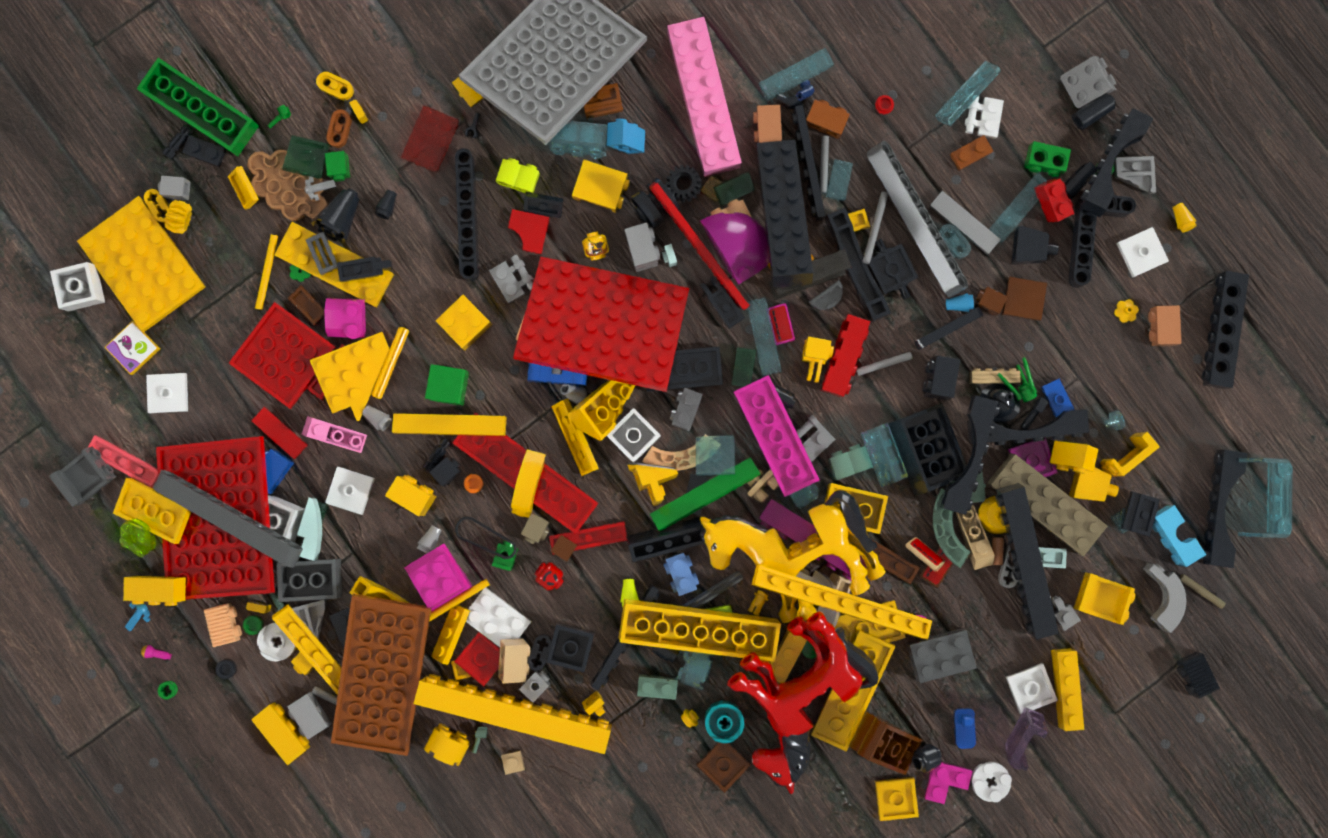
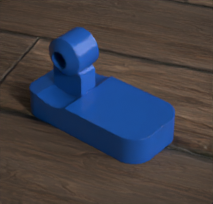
M957 708L954 710L955 744L961 749L973 748L976 745L975 712L971 708Z

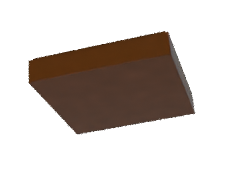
M1008 277L1005 293L1008 298L1003 306L1002 315L1041 321L1047 283Z
M717 742L696 766L725 793L751 766V763L730 743Z

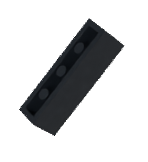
M701 517L675 523L660 532L656 528L626 536L632 561L636 562L704 544L700 538V531L703 528L700 520Z

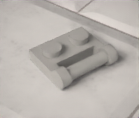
M813 415L809 416L808 421L796 431L799 438H801L813 426L817 429L803 443L811 462L836 440Z

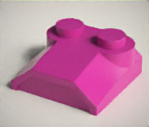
M326 298L324 312L327 337L365 338V299Z

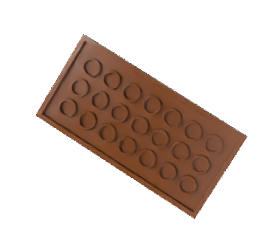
M359 594L352 595L331 743L408 756L416 711L414 700L421 679L431 607L428 608L423 605Z

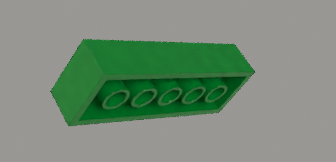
M157 58L136 88L142 94L237 157L259 127L251 118L160 58Z

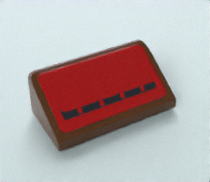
M940 546L935 553L943 558L945 563L937 572L926 565L919 576L935 588L939 587L953 566V563L946 557Z

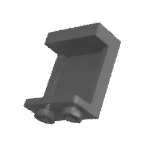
M94 447L84 448L78 457L63 469L55 471L49 476L72 507L83 504L116 478L112 467L104 462L101 458V453Z

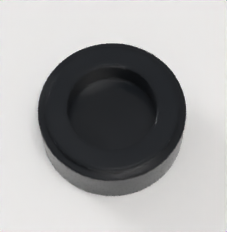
M224 659L216 666V674L222 679H229L237 672V665L231 659Z

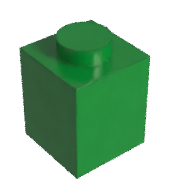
M345 151L325 153L327 176L335 182L345 181V178H350L349 158Z

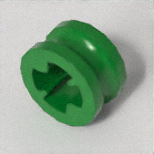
M166 681L158 687V695L162 699H170L178 691L177 684L173 681ZM167 686H169V689L172 690V692L168 693V695L164 690V688Z

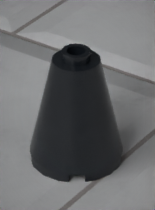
M350 188L347 190L343 189L312 220V226L314 227L316 224L319 227L317 231L319 233L324 232L327 238L335 242L340 239L342 240L341 243H345L348 239L360 200L358 193Z

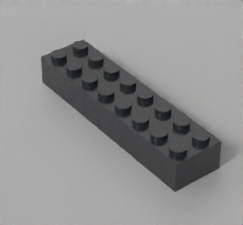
M795 140L757 143V164L773 288L812 285L813 266Z

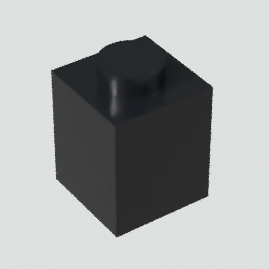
M446 457L429 473L442 487H446L462 471L459 469L461 465L454 457L452 459Z

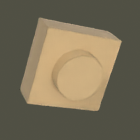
M521 750L501 755L505 775L525 770Z

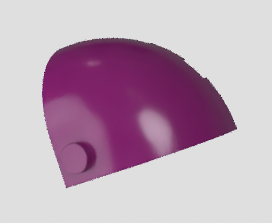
M734 212L714 214L700 221L721 265L738 284L754 276L769 264L766 229L758 220L747 214Z

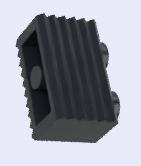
M1194 652L1176 661L1179 666L1177 671L1182 678H1185L1187 682L1185 688L1190 696L1193 695V697L1200 699L1220 689L1203 653Z

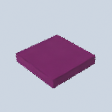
M1046 438L1044 441H1031L1008 449L1009 454H1016L1044 477L1058 473L1056 465L1050 463L1051 451Z

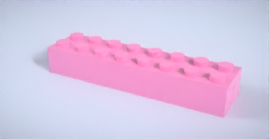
M705 17L668 25L667 34L703 176L706 177L741 168L742 162Z

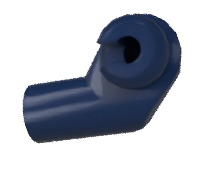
M809 80L800 84L802 90L796 93V97L799 101H802L813 95L815 90Z

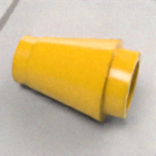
M1183 203L1177 204L1172 208L1177 227L1182 233L1190 231L1197 226L1195 223L1196 219Z

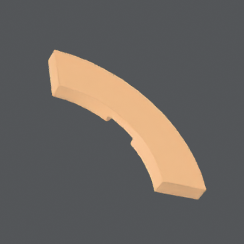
M705 434L697 444L683 451L669 452L652 446L642 462L651 465L673 467L677 471L686 470L706 461L718 450L721 444Z

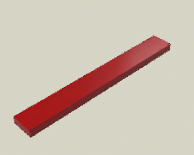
M657 182L651 184L649 189L737 306L742 310L747 309L750 305Z

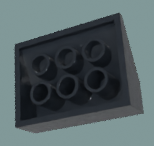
M943 403L887 424L914 496L930 492L955 481L966 468L967 464Z

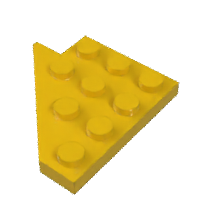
M383 332L310 360L332 414L351 406L356 420H360L390 350Z

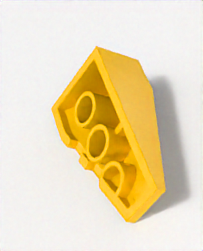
M607 380L578 403L567 415L578 430L601 441L615 428V422L618 416L622 414V408L626 400L629 399L635 385Z

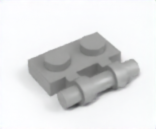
M518 255L511 257L514 263L513 266L509 267L506 261L489 270L508 304L525 295L522 290L524 286L527 285L529 291L532 290L534 279L532 275L528 274L524 267L525 263L519 259ZM516 271H518L522 277V280L519 282L513 275V273H515Z

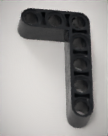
M1114 195L1109 204V209L1102 216L1126 217L1135 211L1136 202L1131 197ZM1080 198L1076 201L1068 278L1070 285L1074 288H1080L1091 280L1097 221L1096 215L1080 208L1083 201ZM1122 203L1127 205L1128 211L1122 209ZM1082 218L1088 220V226L1082 223ZM1080 236L1086 239V245L1080 242ZM1079 255H1081V256L1084 257V259H1085V263H1084V264H1082V263L1079 262V260H1078V256H1079ZM1077 274H1080L1083 277L1082 283L1077 281Z

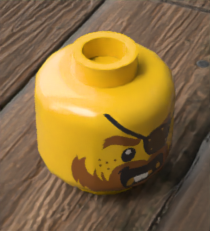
M598 231L588 233L587 238L582 241L585 256L591 258V261L605 258V254L609 252L606 236L603 234L599 235Z

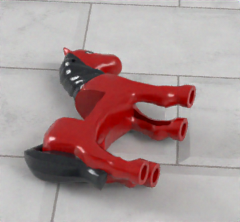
M820 611L812 614L807 622L803 617L799 616L787 625V630L793 636L803 637L814 647L816 661L810 670L797 678L779 684L774 676L772 664L769 661L760 660L759 656L752 652L741 660L740 666L745 671L759 674L764 680L766 690L759 680H749L742 672L733 675L727 683V686L733 691L750 694L767 712V718L778 734L781 747L756 749L752 755V763L757 769L765 772L776 786L786 787L790 794H793L794 783L805 773L810 761L809 734L810 729L814 725L803 708L807 707L818 695L824 694L829 687L846 703L860 689L870 688L878 684L879 680L876 665L863 650L848 641L845 630L842 627L834 629V625L829 623L825 615Z

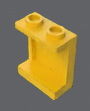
M583 160L572 198L576 201L583 200L611 209L612 212L616 213L617 209H621L624 198H622L623 191H627L630 180H627V173Z
M1148 432L1134 433L1129 439L1135 445V448L1118 462L1114 458L1101 460V469L1110 474L1111 477L1125 476L1160 447Z
M1085 572L1073 609L1124 625V622L1129 618V606L1135 599V588Z

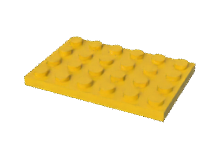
M140 196L77 240L142 332L147 331L206 287L159 221L154 218L147 204Z

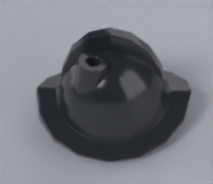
M991 384L981 392L980 397L998 402L999 413L996 418L994 417V422H1007L1019 414L1020 401L1017 400L1015 394L1007 386Z

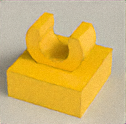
M597 690L582 702L584 710L589 716L594 712L599 717L605 713L602 706L604 704L603 698Z

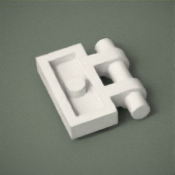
M972 95L971 102L968 103L969 114L965 120V133L972 134L973 129L978 128L977 136L985 135L987 138L996 139L998 137L1004 100L985 97L983 104L978 103L979 96ZM977 111L981 112L980 121L975 119Z

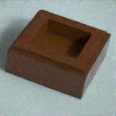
M561 535L551 552L567 562L577 544Z

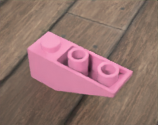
M307 416L302 435L359 453L362 452L367 437L366 434Z

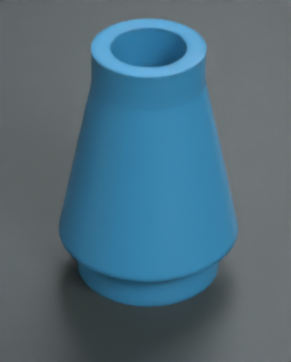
M966 293L946 299V310L964 312L974 310L973 294L968 295Z

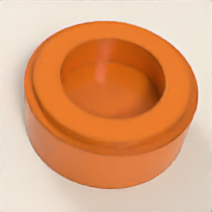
M470 474L464 480V488L470 493H478L484 486L482 477L477 474Z

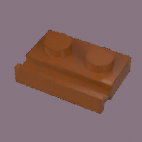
M618 83L603 86L584 105L586 119L623 112Z

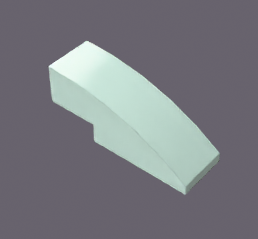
M308 498L297 535L304 537L303 550L299 557L313 561L318 560L321 549L322 519L317 499Z

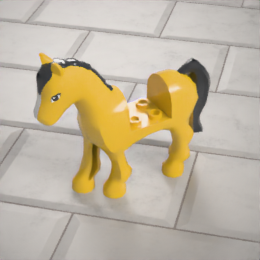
M843 490L835 491L825 504L813 507L808 511L818 534L814 533L808 536L807 540L801 543H793L789 549L786 548L774 528L767 530L740 516L723 515L713 519L700 518L703 525L700 531V538L708 548L711 565L719 570H725L730 565L731 556L737 547L745 552L754 561L755 565H761L795 577L811 561L822 555L833 554L841 558L849 567L852 579L849 588L854 596L860 595L869 589L870 585L865 578L866 576L868 580L872 581L880 578L886 572L879 563L877 554L873 552L877 548V544L867 534L864 516L857 501ZM860 555L866 564V568L860 562ZM780 594L782 607L778 615L782 623L790 622L797 616L808 620L812 614L817 612L811 603ZM796 600H798L799 603L798 611L795 608Z

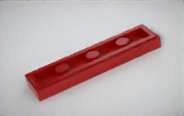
M625 521L582 529L576 534L567 532L549 536L551 550L561 535L577 544L574 551L627 541Z

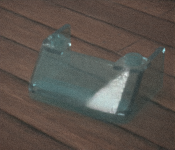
M1239 458V462L1268 464L1267 533L1238 532V536L1287 538L1292 532L1293 467L1291 462L1287 459Z

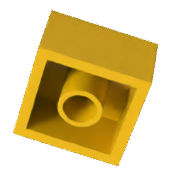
M464 294L436 320L463 350L470 347L493 325Z
M409 475L397 476L385 496L415 515L425 516L437 497L433 494L434 490L426 485L416 484L418 480Z

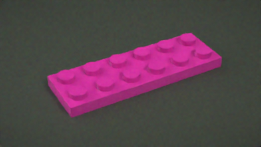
M765 376L734 391V395L783 496L786 497L819 481L820 479L770 376Z

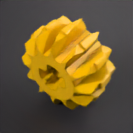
M174 200L170 203L164 220L167 230L180 234L187 230L192 215L190 204L180 200Z

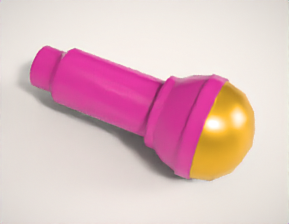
M145 645L141 650V655L144 658L156 657L170 660L172 654L156 650L151 645Z

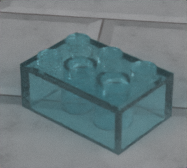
M569 121L548 142L549 149L556 155L572 153V156L575 157L591 155V158L601 159L602 156H607L608 127L606 124Z

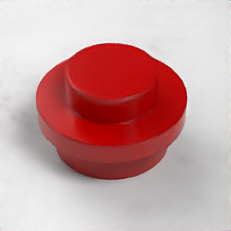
M887 95L878 97L875 102V109L883 115L889 114L894 108L893 99Z

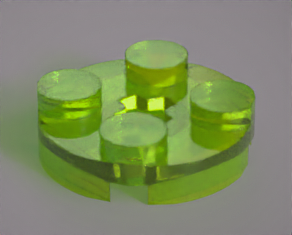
M133 518L121 525V538L119 540L121 546L128 548L138 557L145 556L156 546L155 536L150 535L148 532L150 527L142 520Z

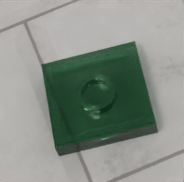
M292 135L284 160L283 171L321 179L326 163L325 153L329 152L330 144Z

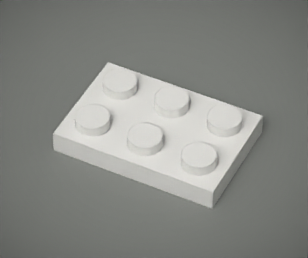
M487 587L483 589L468 609L470 612L466 620L468 624L499 647L500 640L519 639L532 622Z

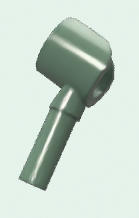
M487 727L477 728L472 753L477 752L480 738L487 737Z

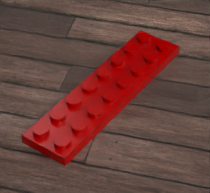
M506 434L505 436L458 435L453 441L455 446L515 489L519 471L527 451L525 448ZM544 463L534 497V504L576 534L599 503Z

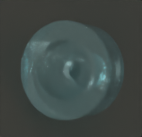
M1119 410L1110 412L1109 419L1104 421L1107 428L1112 426L1116 431L1125 428V421Z

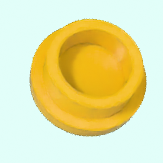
M686 709L681 715V719L687 727L691 728L698 725L699 717L693 710Z

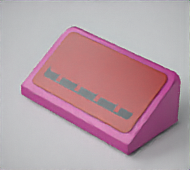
M786 303L767 308L775 346L795 341Z

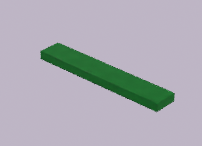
M750 457L650 513V516L660 532L761 474Z

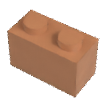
M780 105L757 106L756 112H753V124H757V131H754V142L782 141Z
M1156 306L1150 308L1148 321L1151 323L1149 340L1152 342V346H1176L1181 344L1180 306Z

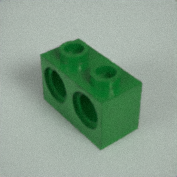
M1033 141L1028 147L1024 168H1028L1029 171L1034 173L1046 172L1049 176L1059 177L1067 171L1071 149ZM1034 155H1039L1041 162H1037L1034 159ZM1053 159H1057L1060 162V166L1054 165Z

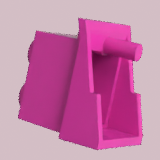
M445 543L404 567L428 608L431 607V611L473 587Z

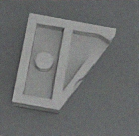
M1154 156L1116 157L1114 161L1116 179L1149 194L1156 193Z
M326 599L292 608L318 640L327 603Z

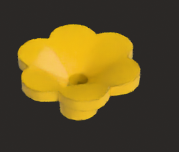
M1130 299L1125 302L1119 301L1114 314L1116 317H1119L1120 322L1126 323L1136 319L1139 308Z

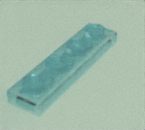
M984 61L936 113V119L951 126L1001 72L999 66Z

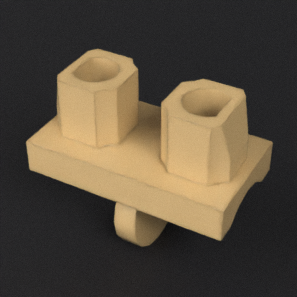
M771 469L761 479L759 478L764 473L759 470L761 475L747 482L750 487L757 482L747 493L752 500L755 499L763 504L769 496L762 489L766 485H769L774 491L779 487Z

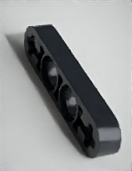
M980 307L918 339L914 343L917 349L920 350L984 315Z

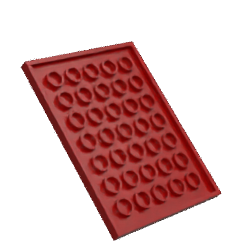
M540 257L513 359L667 392L689 288Z
M264 437L156 447L158 475L161 470L172 472L270 528ZM193 512L190 513L179 544H173L162 538L165 577H186L185 600L275 593L273 559Z

